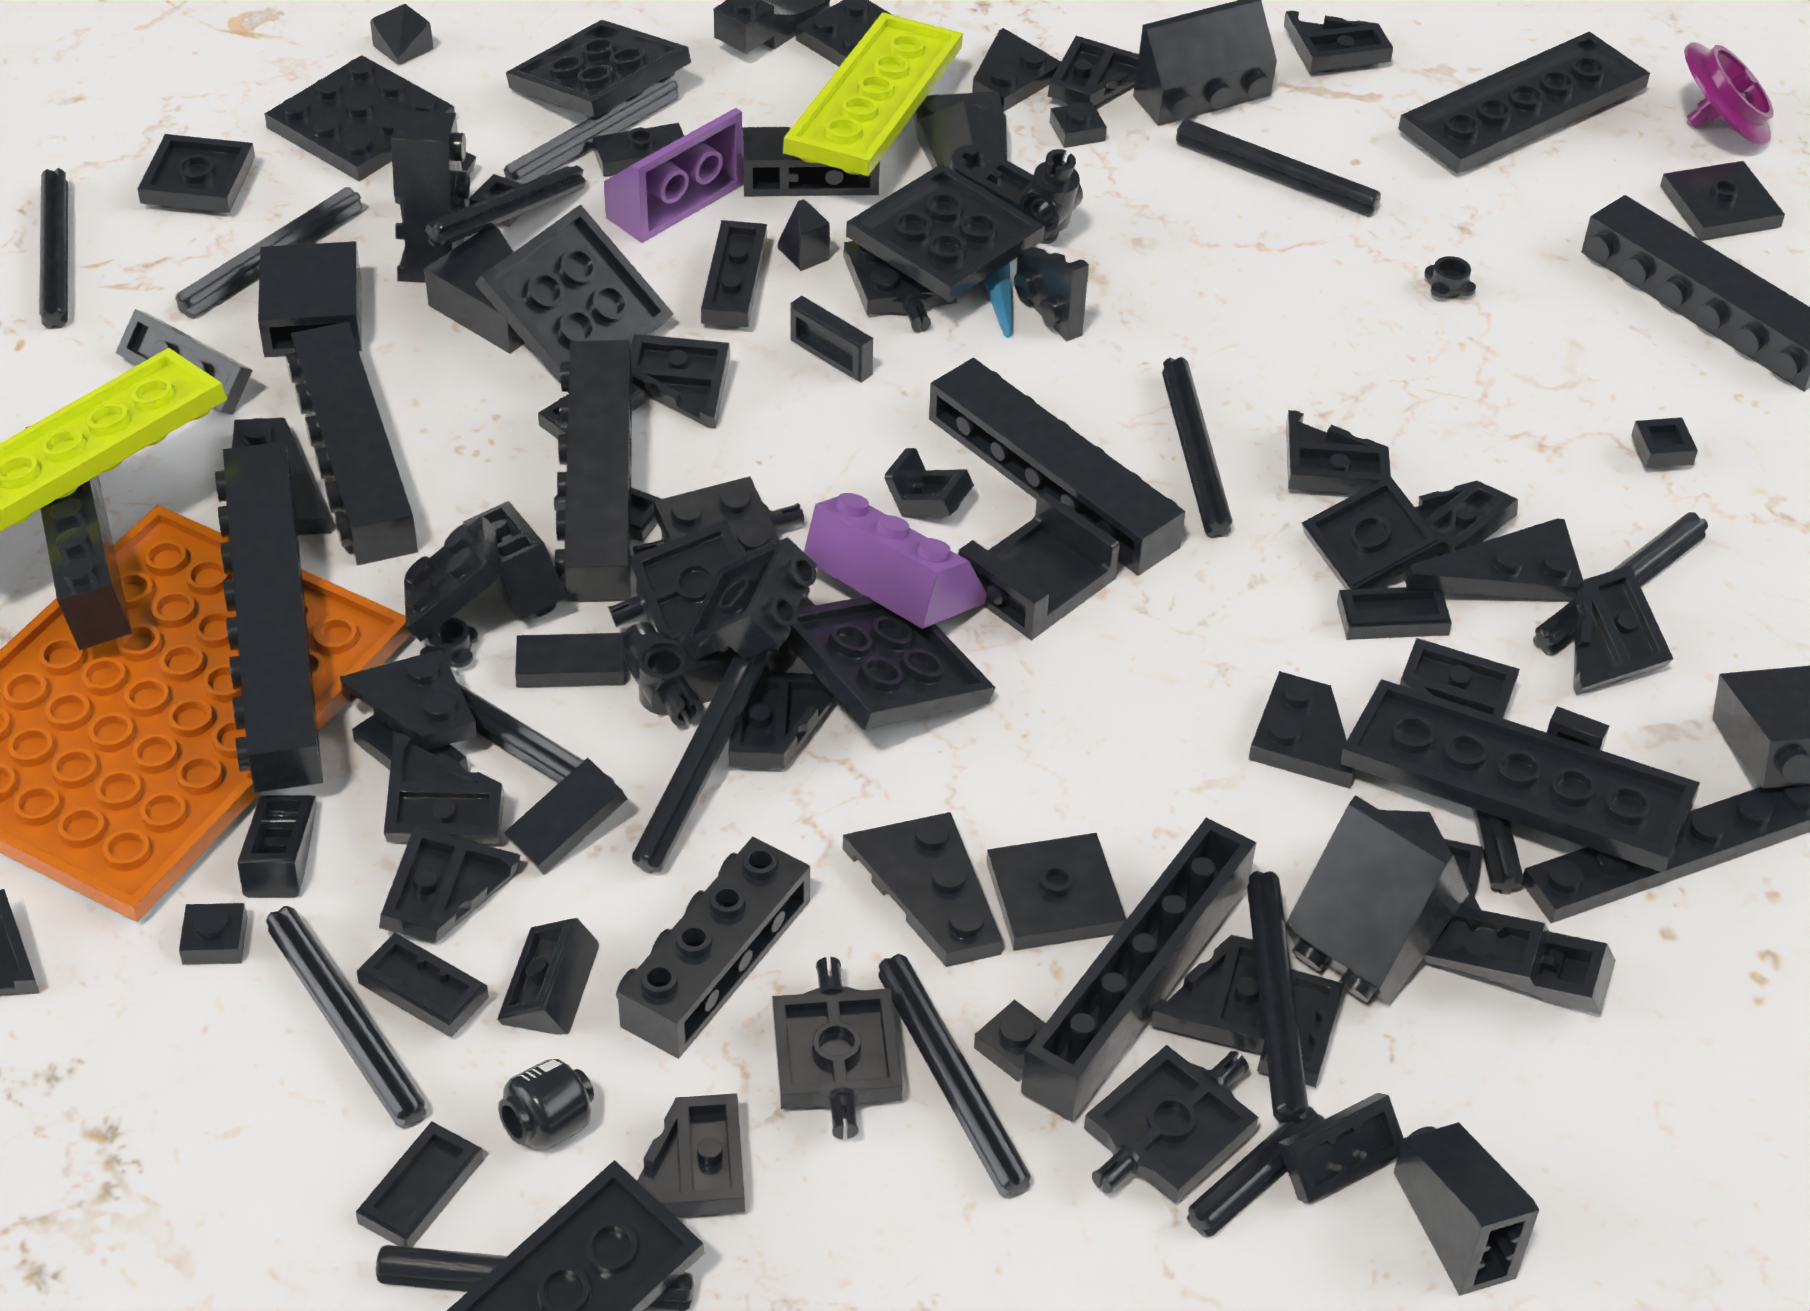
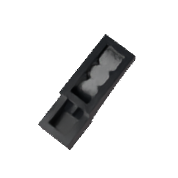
M726 0L713 8L714 38L745 54L762 43L775 50L796 36V25L830 7V0Z
M1464 906L1459 907L1421 960L1422 962L1455 969L1514 987L1542 998L1545 1003L1601 1014L1616 962L1607 943L1550 932L1546 923Z

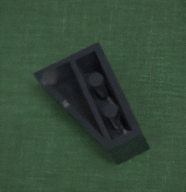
M399 110L391 138L394 197H399L402 223L395 224L396 239L405 241L401 262L397 266V281L426 283L424 268L459 246L465 239H460L446 246L439 245L435 247L429 243V234L425 229L430 221L466 207L465 199H468L470 192L469 171H462L461 161L464 162L466 156L465 133L458 132L456 113Z

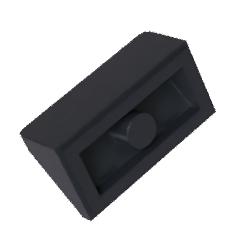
M578 918L530 928L497 1018L502 1025L555 1035H565L570 1032L599 949L597 939Z

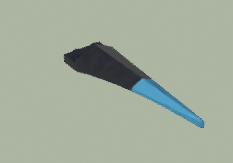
M999 92L927 95L913 114L917 140L932 168L937 167L941 163L950 168L953 152L963 145L982 146L1007 160L1006 115L1003 113ZM1010 263L983 280L1003 335L1007 338L1010 337L1012 331Z

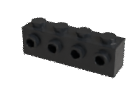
M754 836L751 837L738 854L735 852L731 853L723 862L717 878L705 891L699 890L691 898L684 916L672 929L667 928L660 933L650 955L637 969L631 968L621 979L616 991L620 1027L679 1059L809 904L810 865Z

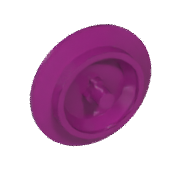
M1697 42L1688 44L1684 49L1686 63L1694 80L1705 95V98L1697 104L1698 107L1687 115V119L1692 126L1698 128L1708 119L1713 122L1721 115L1745 139L1759 146L1766 145L1771 139V132L1767 121L1773 117L1774 111L1768 95L1754 74L1734 53L1721 45H1715L1709 49Z

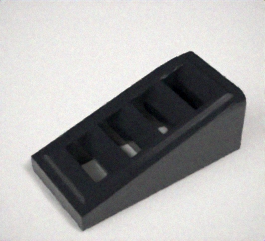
M260 796L237 861L244 896L248 898H293L299 895L305 875L317 809L316 796ZM270 820H296L295 822H270Z

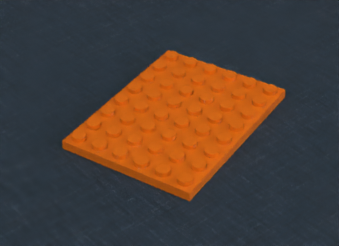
M156 505L114 544L132 634L79 651L56 597L0 649V853L136 922L153 907L261 793H255L251 771L240 772L235 739L246 737L245 729H236L232 697L242 696V689H233L229 657L239 656V649L230 650L226 618L236 617V611H227L223 580L233 579V574L224 573L220 543L230 542V537L222 538L220 532L160 505ZM301 569L319 732L348 701L342 694L340 676L381 666L411 633L406 629L405 615Z

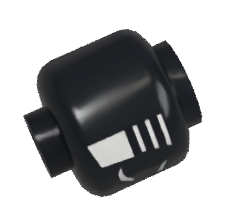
M547 1059L508 1080L503 1089V1099H501L498 1105L499 1116L507 1134L514 1142L526 1144L535 1150H546L580 1133L589 1124L591 1115L590 1103L594 1100V1090L590 1080L582 1070H573L567 1063L559 1059Z

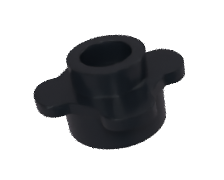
M1445 256L1439 258L1434 265L1426 267L1424 276L1431 281L1430 292L1434 296L1439 298H1456L1460 295L1471 296L1475 293L1476 285L1469 280L1471 266L1465 260L1459 257Z
M451 617L427 637V645L421 649L420 655L442 649L449 666L465 667L473 661L471 647L473 643L478 641V632L474 627L468 626L461 619Z

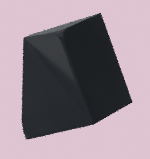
M402 4L382 13L370 21L373 46L398 65L433 49L430 22L407 4Z
M799 200L779 238L778 250L800 271L829 260L830 223L806 200Z

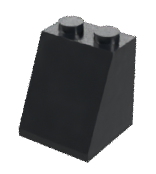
M1355 795L1342 815L1285 924L1286 931L1295 945L1291 951L1304 963L1318 971L1326 965L1342 975L1339 982L1344 983V988L1359 999L1368 1002L1374 996L1389 1006L1469 895L1454 855Z

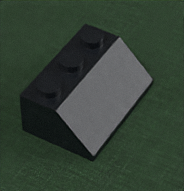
M1237 0L1143 24L1133 96L1158 126L1271 96L1277 59L1262 1Z

